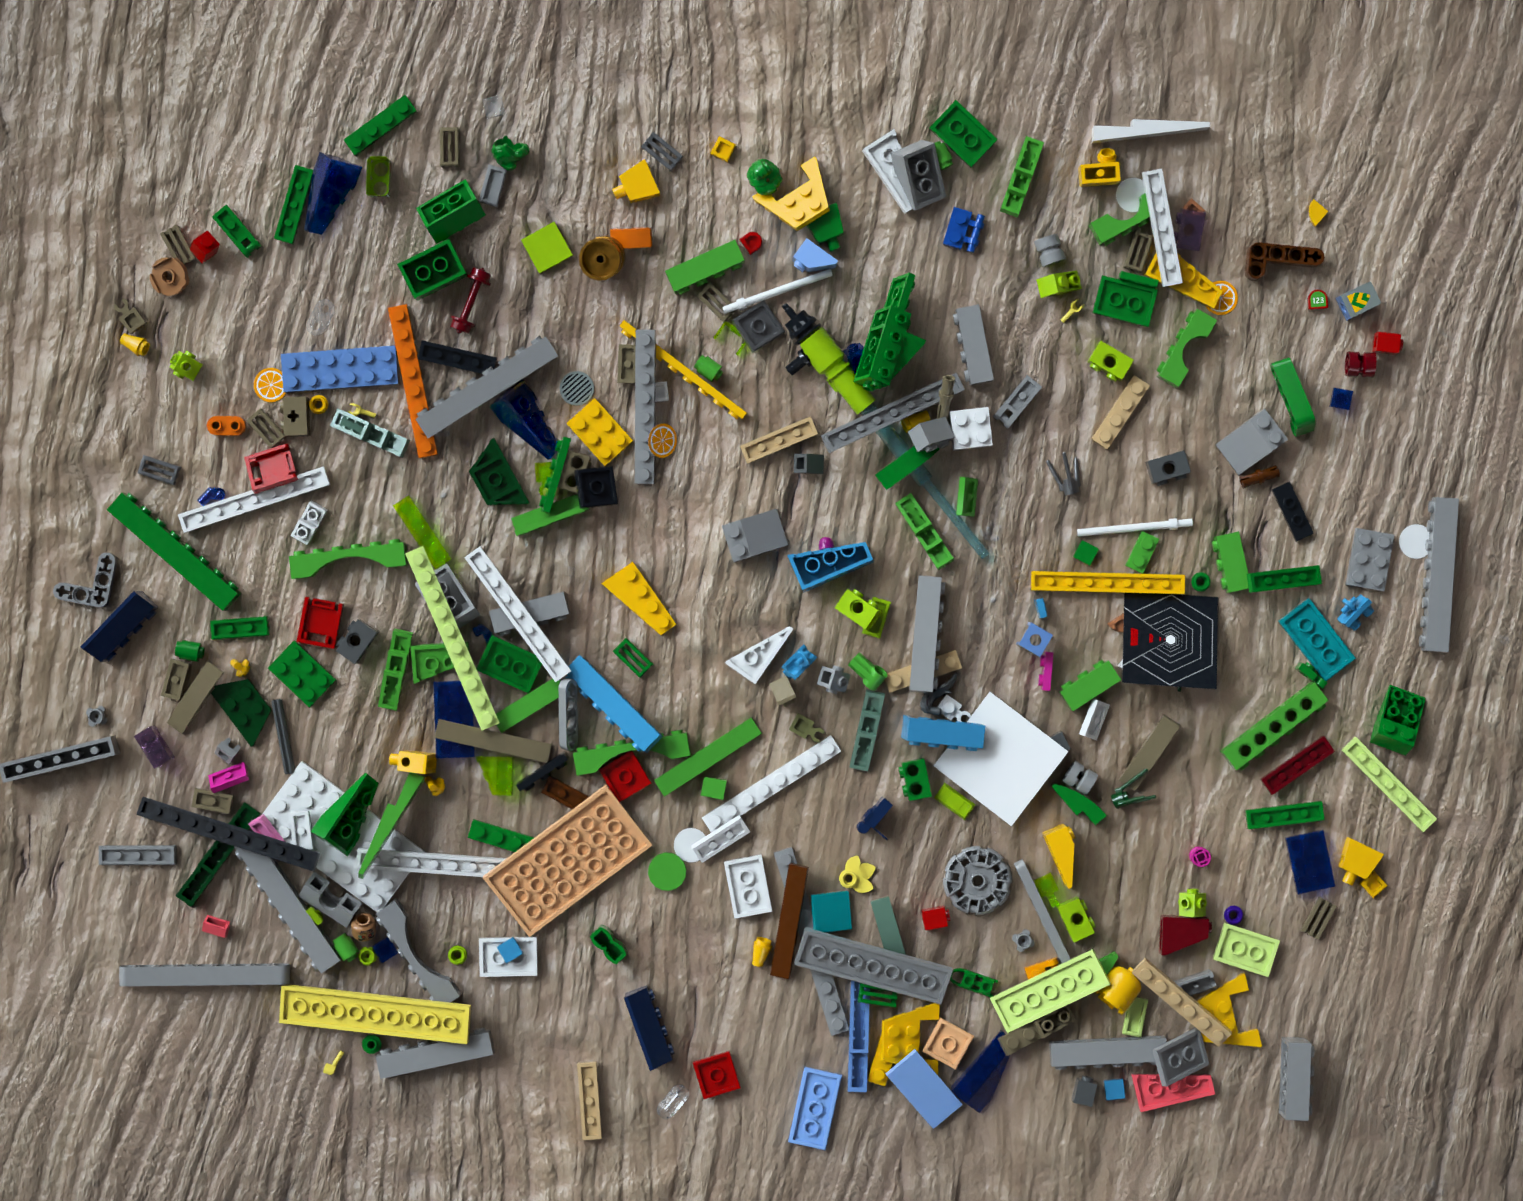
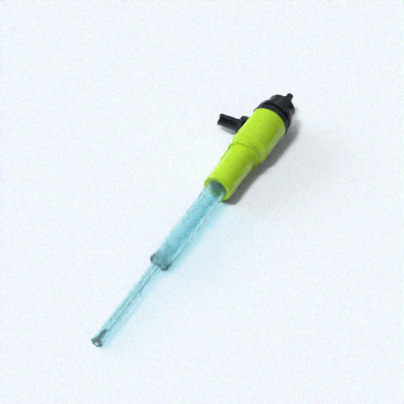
M785 303L782 307L791 319L785 326L789 330L790 338L797 340L794 344H800L802 348L798 351L799 356L785 367L787 371L793 376L805 365L809 367L812 365L819 374H824L827 377L826 381L835 392L841 394L857 415L860 413L864 416L877 410L878 407L874 404L876 399L869 391L864 390L862 385L853 382L856 374L849 367L850 363L845 362L843 351L826 330L821 327V323L816 325L815 321L817 319L808 315L805 310L796 314ZM892 425L876 431V434L896 459L910 449ZM922 464L912 471L909 475L919 487L921 485L925 487L980 558H985L989 554L988 550H986L962 518L956 515L954 508L930 480L932 475Z

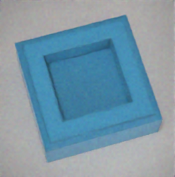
M1035 599L1038 617H1047L1044 599Z
M514 937L497 946L506 963L523 954Z
M1123 1078L1104 1080L1106 1101L1125 1098Z

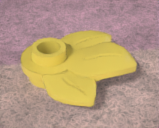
M858 855L853 856L847 860L845 870L840 873L839 881L843 887L853 888L858 893L869 892L873 889V886L868 879L873 875L875 866L869 863H861ZM847 875L852 876V880L850 882H847L845 880V877Z

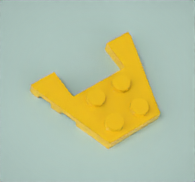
M816 157L801 165L809 181L780 200L776 201L772 194L761 195L757 193L752 196L757 204L765 207L767 211L778 216L780 220L796 231H799L830 211Z
M1245 973L1237 975L1236 978L1224 983L1223 986L1197 1000L1200 1005L1232 1031V1034L1222 1044L1262 1047L1258 1029L1238 1033L1230 995L1249 991ZM1201 1033L1203 1042L1213 1043L1203 1033Z
M932 1002L929 1005L915 1008V1010L910 1012H904L882 1020L881 1059L897 1064L914 1049L919 1053L920 1020H939L940 1004ZM924 1059L938 1075V1060Z

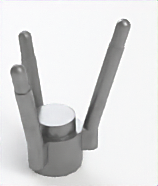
M1066 452L1062 453L1067 479L1063 480L1064 484H1062L1051 462L1047 460L1046 463L1059 486L1060 492L1064 491L1065 496L1080 492L1077 457L1074 458V479V477H1071Z

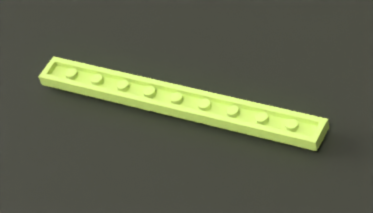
M424 546L405 553L481 730L499 724L500 722Z

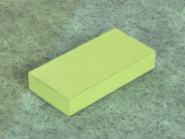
M1136 997L1127 1009L1122 1034L1136 1037L1142 1036L1148 999Z

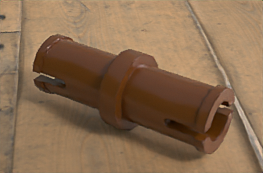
M1274 465L1273 467L1264 470L1258 469L1255 470V473L1241 476L1239 481L1244 489L1258 483L1261 485L1264 484V481L1280 477V472L1277 466Z

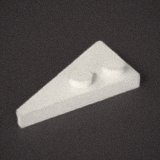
M789 626L730 658L725 664L756 684L793 628Z

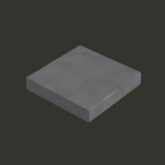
M764 300L732 320V323L752 353L785 332Z

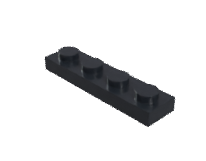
M423 340L421 341L418 354L419 360L481 374L491 366L494 370L497 357Z

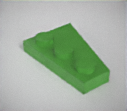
M465 642L469 650V642ZM444 643L411 645L414 684L454 668Z

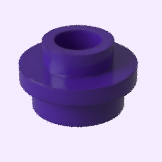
M1229 906L1224 911V919L1231 925L1239 924L1243 919V911L1238 906ZM1233 911L1237 914L1235 918L1230 917V913Z

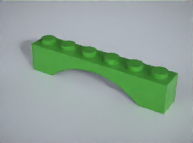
M400 539L389 540V544L384 545L381 544V541L370 542V546L362 547V544H353L351 549H343V546L332 547V551L324 552V548L313 549V553L305 554V551L293 552V556H289L291 579L314 577L328 564L347 557L369 558L388 568L408 565V559L405 554L407 553L406 543L400 542Z
M682 730L671 731L672 735L668 736L660 733L663 737L650 750L663 754L670 759L691 756L687 732L683 733ZM626 739L614 741L615 745L607 746V743L596 744L594 749H588V746L577 748V752H573L577 776L595 773L609 759L624 752L637 750L632 745L634 742L626 743Z

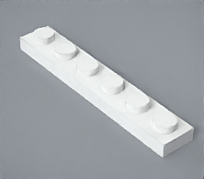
M1162 169L1142 172L1162 287L1181 284L1183 282Z

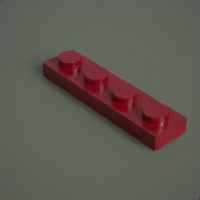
M1322 735L1260 780L1268 792L1273 795L1335 751L1325 736Z

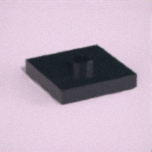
M613 466L574 471L580 509L618 504Z

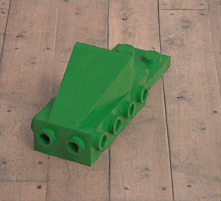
M910 272L893 278L884 308L876 310L853 381L862 385L864 390L874 391L889 386L891 380L926 342V340L906 332L911 325V313L905 310L910 303L909 296L915 287L914 280L916 276Z

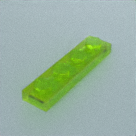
M410 495L393 505L420 547L424 546L435 570L452 559Z

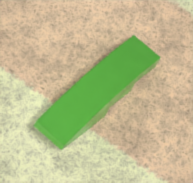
M1028 136L1025 137L1000 212L1018 218L1044 142Z
M912 493L896 502L897 508L936 568L940 570L954 561V558Z
M395 628L393 630L378 707L396 711L398 709L413 632Z
M551 679L496 713L500 722L497 724L500 732L506 731L559 698L558 688L561 679L557 682Z

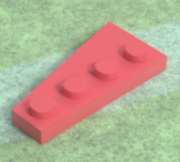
M1131 1074L1140 1112L1215 1095L1210 1074H1190L1167 1087L1162 1086L1159 1074Z

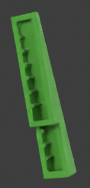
M751 717L654 779L665 797L762 733Z
M410 772L396 806L388 803L358 872V878L363 879L423 785L424 776Z

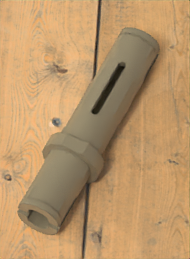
M952 375L943 376L942 388L938 394L940 400L936 419L946 417L948 421L950 404L954 397L955 377Z

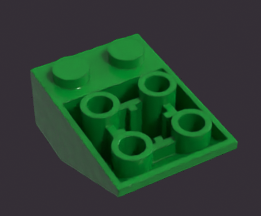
M1389 685L1373 727L1370 743L1406 756L1414 747L1426 698Z

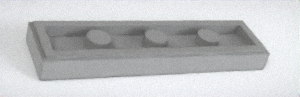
M99 845V865L177 864L176 845Z

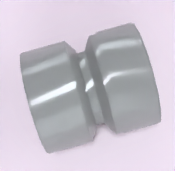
M1052 234L1034 241L1037 252L1042 253L1040 256L1042 267L1066 260L1064 251L1058 248L1061 244L1058 234Z
M1074 761L1068 768L1062 781L1071 787L1076 786L1077 791L1087 795L1094 785L1098 774L1090 769L1084 770L1082 764Z

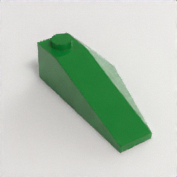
M364 773L321 815L311 832L322 841L348 856L359 840L360 833L358 832L361 824L365 823L367 807L372 804L379 783L367 773Z

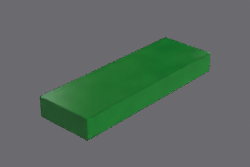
M268 616L210 621L211 640L270 635Z

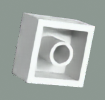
M988 407L949 412L950 427L955 436L952 439L953 451L991 447L993 445Z

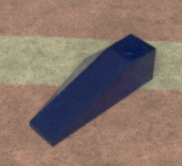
M319 152L313 170L304 227L305 231L323 234L335 217L334 213L339 205H343L346 201L344 198L350 189L353 190L362 170L361 166L337 156Z
M521 379L499 396L489 407L503 424L549 460L557 452L555 451L556 438L551 428L546 425L543 419L545 415L542 410H539L535 402L537 398L534 392Z
M1002 1030L999 1031L951 1086L952 1092L978 1113L993 1098L1010 1055H1005L997 1039L1005 1035Z

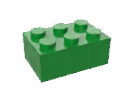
M450 239L397 264L416 301L468 275Z

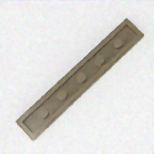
M438 719L434 737L545 763L548 762L552 745L491 730H481V728Z

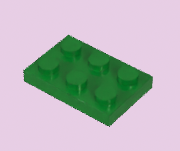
M957 100L929 128L970 168L998 140Z
M1102 275L1092 313L1149 327L1158 289Z
M491 635L476 669L483 674L529 694L542 663L534 653Z
M295 640L268 667L309 708L337 680Z

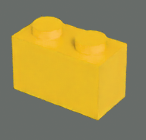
M1119 162L1083 164L1078 168L1080 187L1116 185L1121 181Z

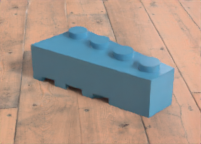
M866 542L787 555L803 593L874 563Z
M903 715L901 738L909 741L910 745L920 746L921 742L928 743L929 747L939 748L940 744L947 745L949 749H958L959 746H963L968 751H977V748H983L986 725L960 721L952 722L943 719L933 720L926 717L912 718L909 715Z

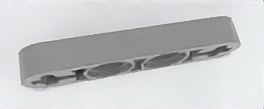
M563 678L558 688L559 744L561 749L573 751L578 744L577 683L573 679Z

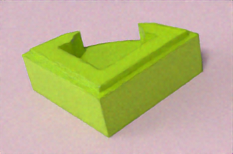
M314 906L306 910L307 914L317 925L323 922V914L319 910H315Z

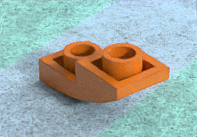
M649 227L610 229V237L620 242L623 248L652 247V231Z

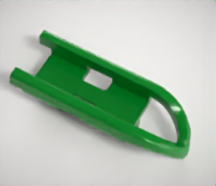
M962 968L953 969L950 981L956 986L988 997L993 996L990 993L993 983H998L996 979ZM964 972L961 983L952 978L953 973ZM975 977L982 978V982L975 980ZM975 985V986H978V987H980V988H979V989H976V988H973L972 986Z

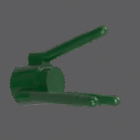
M1144 769L1124 785L1115 789L1116 793L1111 795L1116 809L1156 798V795L1130 798L1129 793L1123 791L1148 772V769Z

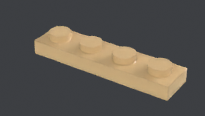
M1133 375L1091 440L1108 450L1150 385Z
M810 416L743 444L740 448L747 464L818 435Z
M956 650L935 657L939 659L938 670H934V677L962 668ZM911 665L887 673L888 676L885 682L889 693L910 686Z
M597 1061L578 1062L582 1140L602 1139Z

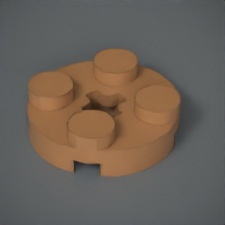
M165 257L153 264L150 282L158 293L174 296L180 294L189 284L188 271L180 259ZM168 271L172 273V281L166 280Z

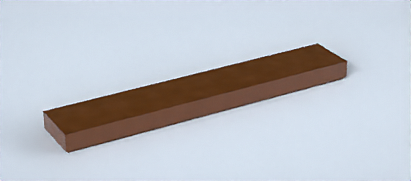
M790 863L788 867L770 973L772 976L790 979L809 871L807 866Z

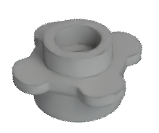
M98 706L96 709H87L88 724L91 727L96 726V724L101 723L103 725L107 723L103 706Z
M1024 929L1020 934L1012 936V940L1016 942L1019 952H1023L1024 949L1033 947L1035 944L1027 929Z

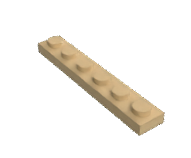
M1144 958L1132 970L1134 976L1218 1047L1232 1034L1229 1028L1148 959Z

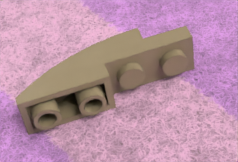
M1066 1005L997 1039L1005 1055L1009 1056L1076 1020L1069 1006Z

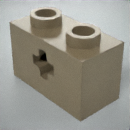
M306 396L283 397V402H280V412L284 416V421H281V432L286 437L310 436L309 398ZM294 412L299 415V418H296L295 421L291 419Z

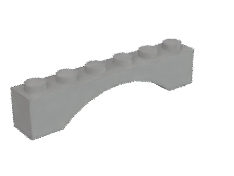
M398 899L377 911V922L381 927L384 926L386 928L389 940L397 944L399 947L397 951L403 959L406 958L409 962L408 967L414 975H418L421 987L424 990H428L431 994L430 1000L452 1002L458 998L461 992L451 977L432 970L415 953L408 936V914Z

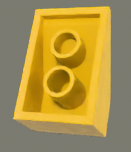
M1060 824L1042 832L1064 885L1070 889L1073 882V839H1075V835L1069 826Z

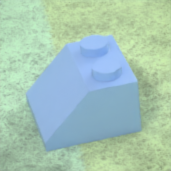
M807 238L793 256L794 267L801 272L804 270L814 272L833 269L838 263V260Z

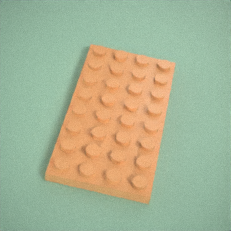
M605 785L485 874L483 879L530 937L650 848L652 843L609 787Z

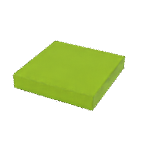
M555 222L521 239L539 274L573 256Z

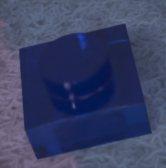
M1333 388L1329 407L1350 410L1353 391Z
M388 936L371 946L380 963H384L398 954L397 949Z

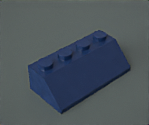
M133 591L80 647L100 662H110L117 655L116 651L120 647L124 648L130 642L129 637L133 633L137 634L144 627L142 624L146 619L151 620L157 612L155 610L158 606L143 591Z
M646 985L625 993L624 1000L649 1070H654L672 1061V1055L675 1054L672 1043L668 1044L666 1036H669L665 1025H661L660 1018H662L659 1007L655 1008L653 1000H656L653 990L649 989Z

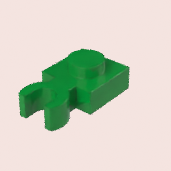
M1299 662L1295 667L1307 679L1315 682L1319 688L1324 689L1327 685V682L1314 672L1315 668L1308 662L1305 664Z

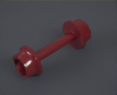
M472 268L470 274L466 276L474 281L460 318L451 315L452 323L450 327L456 329L458 334L462 332L469 334L471 328L475 327V324L467 321L481 284L491 285L489 282L491 274L485 272L484 268Z

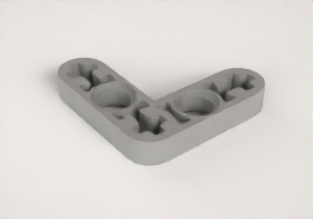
M103 553L99 556L93 588L69 583H58L53 589L54 596L59 600L94 607L107 606L110 601L117 567L116 556L112 553ZM108 556H110L109 559L112 560V564H108L107 570H111V573L101 571V568H106V563L103 562V559H106ZM103 574L109 578V582L105 586L99 582V578ZM64 586L65 590L72 591V587H74L72 599H70V594H63L61 596L58 590ZM97 587L107 588V592H102V597L105 598V601H101L98 604L99 601L96 600V596H100L101 590H97ZM81 589L86 592V598L82 601L77 598V592Z

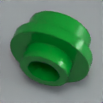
M1203 572L1196 573L1191 579L1192 587L1200 592L1207 590L1211 583L1210 577ZM1199 578H1202L1204 580V584L1202 586L1198 585L1197 580Z
M373 1034L367 1035L362 1041L363 1050L369 1054L377 1053L382 1045L380 1038ZM373 1041L375 1043V1047H369L368 1042Z

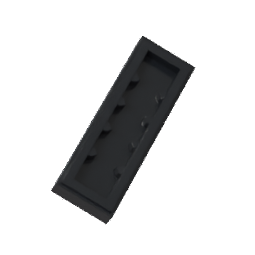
M1290 481L1272 489V493L1295 542L1314 534Z

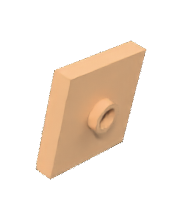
M940 1017L922 1052L956 1070L974 1035Z

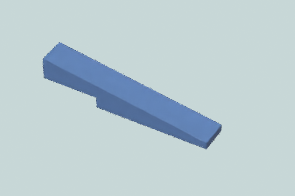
M852 980L850 989L847 1092H867L870 1004L858 1002L860 982ZM864 988V991L870 992V988ZM863 995V999L870 1000V996Z

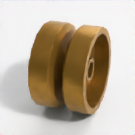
M598 236L590 240L581 248L579 254V265L583 273L597 281L607 280L618 274L625 263V251L621 243L609 236Z

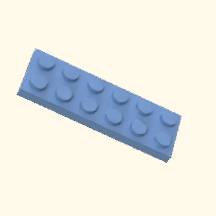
M396 346L281 354L284 393L399 384Z

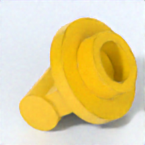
M236 659L230 661V665L237 670V677L245 676L249 672L250 666L247 659L242 663H239Z
M429 776L425 778V783L433 796L443 793L445 789L443 778L439 777L436 780Z

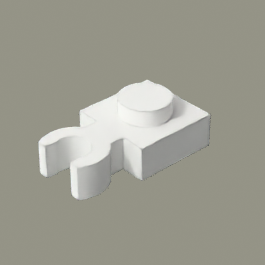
M947 694L937 706L941 708V714L949 720H952L955 716L957 721L962 722V715L971 717L967 711H960L959 709L962 705Z

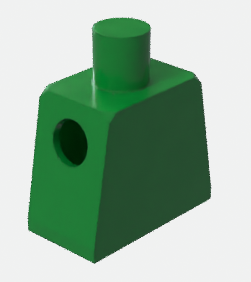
M837 202L829 205V212L807 225L818 245L827 242L830 252L841 248L837 237L844 235Z

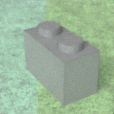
M946 417L919 423L908 431L917 452L925 450L928 453L937 447L943 449L950 445L949 441L955 438Z

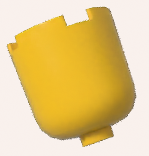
M1117 966L1107 974L1111 984L1094 993H1099L1098 998L1111 1009L1114 1007L1117 1010L1119 1009L1117 1013L1123 1016L1139 995L1142 985L1140 980L1132 974L1133 969L1131 967L1127 970L1124 967Z

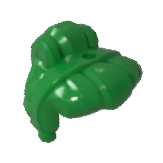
M504 136L494 142L492 154L501 167L512 171L516 168L517 161L529 153L530 148L527 144L516 143L514 145L508 136Z
M758 159L752 163L747 172L749 184L761 195L775 193L783 180L779 168L767 159Z

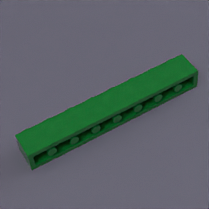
M121 492L108 507L107 511L222 611H226L241 594L238 591L239 587L232 581L227 582L223 578L225 575L219 569H212L209 566L210 562L202 555L200 557L194 553L196 550L190 544L181 542V536L172 530L170 532L166 529L167 524L160 518L155 519L151 515L152 511L145 505L141 507L134 495Z

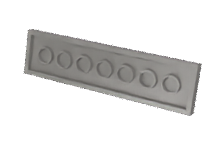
M806 927L794 961V965L940 1005L953 972L952 967Z

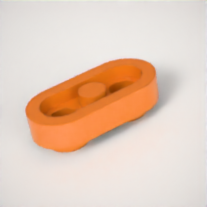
M213 416L207 422V429L211 434L217 436H239L245 432L246 422L238 416ZM215 422L219 423L218 429H214L213 424ZM237 422L239 425L237 429H233L232 427L233 423Z

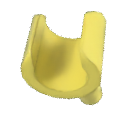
M1079 299L1073 301L1070 305L1071 309L1061 321L1064 323L1072 314L1082 310L1085 304L1077 308L1076 302Z
M350 403V405L356 406V410L354 412L348 411V413L354 416L361 414L375 418L376 413L361 409L355 403Z
M343 1051L339 1052L333 1064L326 1063L323 1073L328 1075L335 1073L338 1062L344 1055Z

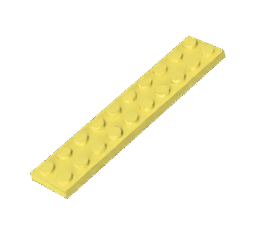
M290 984L281 986L279 1023L468 1044L471 1005Z

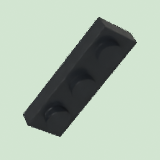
M565 751L517 782L516 786L519 791L523 789L525 791L530 790L535 786V781L538 779L543 781L551 775L550 771L555 768L559 770L567 765L566 761L569 757Z

